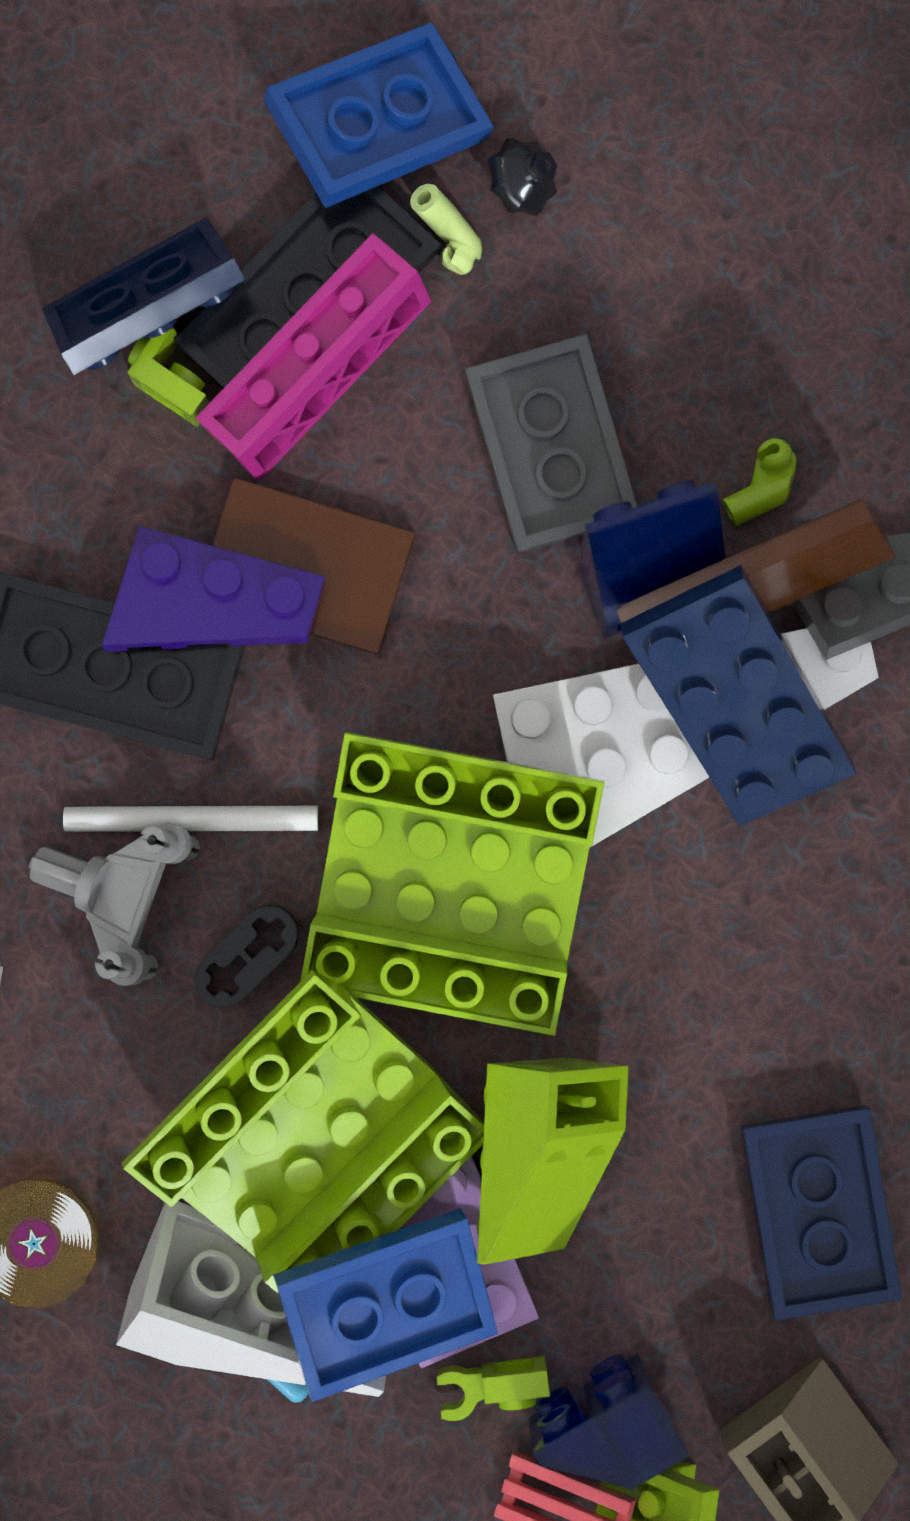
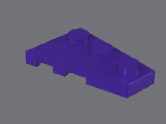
M139 526L102 647L105 652L128 651L130 647L162 646L163 649L187 648V645L229 643L230 646L308 643L325 586V576Z

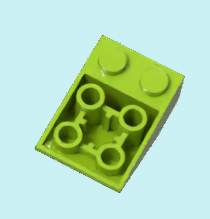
M550 1058L487 1064V1080L484 1089V1139L480 1158L482 1177L480 1215L477 1221V1263L486 1265L565 1249L625 1132L628 1065L576 1058Z

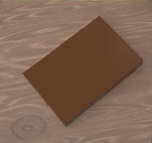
M233 478L212 546L325 576V586L310 634L379 655L415 539V533Z

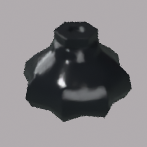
M514 138L505 139L500 152L488 160L492 176L490 191L502 200L509 213L525 212L529 215L538 216L546 202L557 193L554 181L557 164L549 152L542 151L537 141L524 143Z

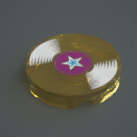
M28 1177L4 1186L0 1190V1298L15 1306L43 1308L66 1300L87 1281L98 1258L100 1229L93 1208L76 1189L55 1180Z

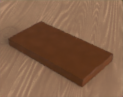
M858 499L619 606L620 609L616 611L622 623L742 565L769 613L891 560L896 556L888 537L866 501Z

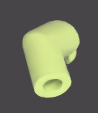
M421 185L411 196L410 205L412 209L441 240L447 243V246L441 252L442 264L457 274L469 273L473 268L474 260L481 259V239L458 209L436 185Z

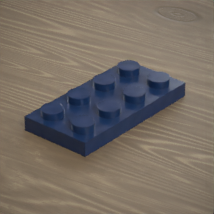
M742 565L621 623L623 639L739 826L856 775L853 759Z

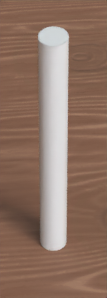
M319 806L64 807L63 828L65 832H142V830L149 826L170 823L180 825L187 831H318Z

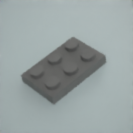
M587 334L465 368V377L517 554L639 519V509Z

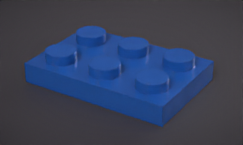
M432 22L266 88L264 97L265 105L325 208L489 139L494 127Z
M461 1208L273 1275L305 1385L312 1402L498 1334L480 1264L477 1263V1253L468 1219Z

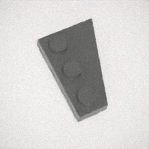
M910 533L886 535L896 556L895 558L792 602L825 660L910 625Z

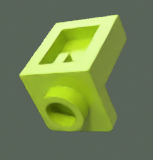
M172 327L164 334L154 338L142 337L138 339L128 357V363L132 366L127 374L133 384L198 427L200 423L196 417L209 404L206 394L201 392L205 383L190 370L176 362L171 365L169 370L164 367V364L177 347L174 339L178 336L175 329Z

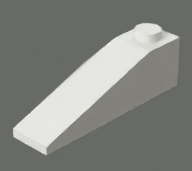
M178 1201L171 1208L165 1203L131 1285L116 1345L175 1365L305 1385L279 1294L265 1283L256 1258L239 1246L235 1240L193 1206ZM386 1375L347 1389L345 1392L379 1397L384 1392Z

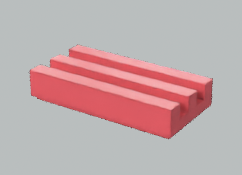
M517 1451L511 1456L508 1466L511 1468L509 1477L504 1479L501 1490L504 1493L502 1501L497 1504L494 1517L503 1521H557L526 1507L516 1505L518 1498L570 1521H614L575 1503L523 1483L524 1474L617 1511L615 1521L631 1520L637 1498L534 1456Z

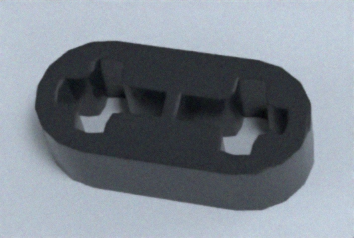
M275 905L262 906L249 913L197 966L194 982L196 991L201 999L209 1005L219 1008L234 1006L245 999L296 947L299 929L293 915L283 907ZM259 918L268 923L277 918L282 920L286 926L280 934L285 942L283 948L278 950L270 944L254 957L246 948L259 935L258 929L254 926ZM240 955L248 964L234 979L240 987L237 993L233 995L227 989L217 994L214 993L208 986L214 979L212 972L209 970L211 965L216 963L224 968Z

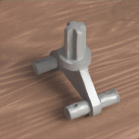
M165 823L159 826L146 827L140 833L143 836L114 854H109L106 858L98 855L89 861H85L50 847H42L38 850L35 857H32L30 860V879L34 883L74 897L76 908L86 912V918L90 922L100 951L97 958L103 960V963L95 962L96 971L99 976L111 979L117 985H137L141 981L149 980L156 975L155 972L149 970L150 968L158 969L157 960L154 956L145 954L137 946L166 863L176 864L183 860H192L198 853L191 851V849H200L197 838L193 835L191 836L180 825Z

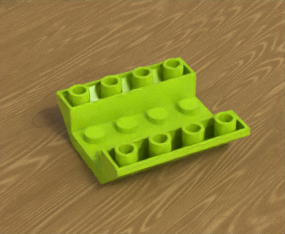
M345 732L333 795L334 798H337L317 914L310 925L301 981L311 970H314L344 986L356 998L555 1036L566 983L567 960L589 848L593 845L605 781Z
M311 970L122 1162V1166L125 1171L171 1208L183 1198L256 1258L265 1283L278 1293L273 1277L274 1274L398 1231L483 1145L484 1122L430 1063L351 992L337 982Z

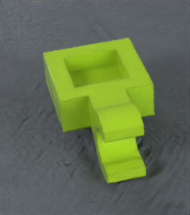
M545 1356L482 1363L481 1367L475 1368L449 1365L437 1370V1385L457 1384L464 1391V1395L459 1401L441 1404V1419L447 1421H459L466 1418L472 1413L476 1404L485 1399V1404L499 1403V1408L502 1410H522L535 1406L537 1398L550 1397Z

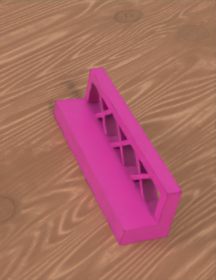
M372 233L196 417L197 421L231 452L243 468L259 482L432 302L418 271Z

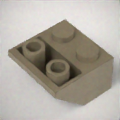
M821 1356L718 1430L727 1454L776 1521H861L899 1464Z

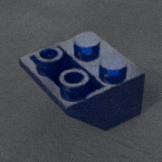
M622 1354L611 1356L590 1371L589 1375L592 1381L583 1386L590 1413V1418L587 1420L584 1418L566 1386L551 1391L550 1397H542L534 1406L537 1413L528 1418L532 1451L539 1465L628 1489L636 1488L690 1456L677 1419L639 1354L634 1355L628 1360H625Z

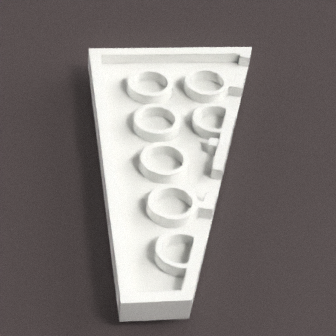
M807 628L781 634L824 710L879 678L871 642L825 660ZM639 664L493 695L507 762L605 781L592 846L709 778Z

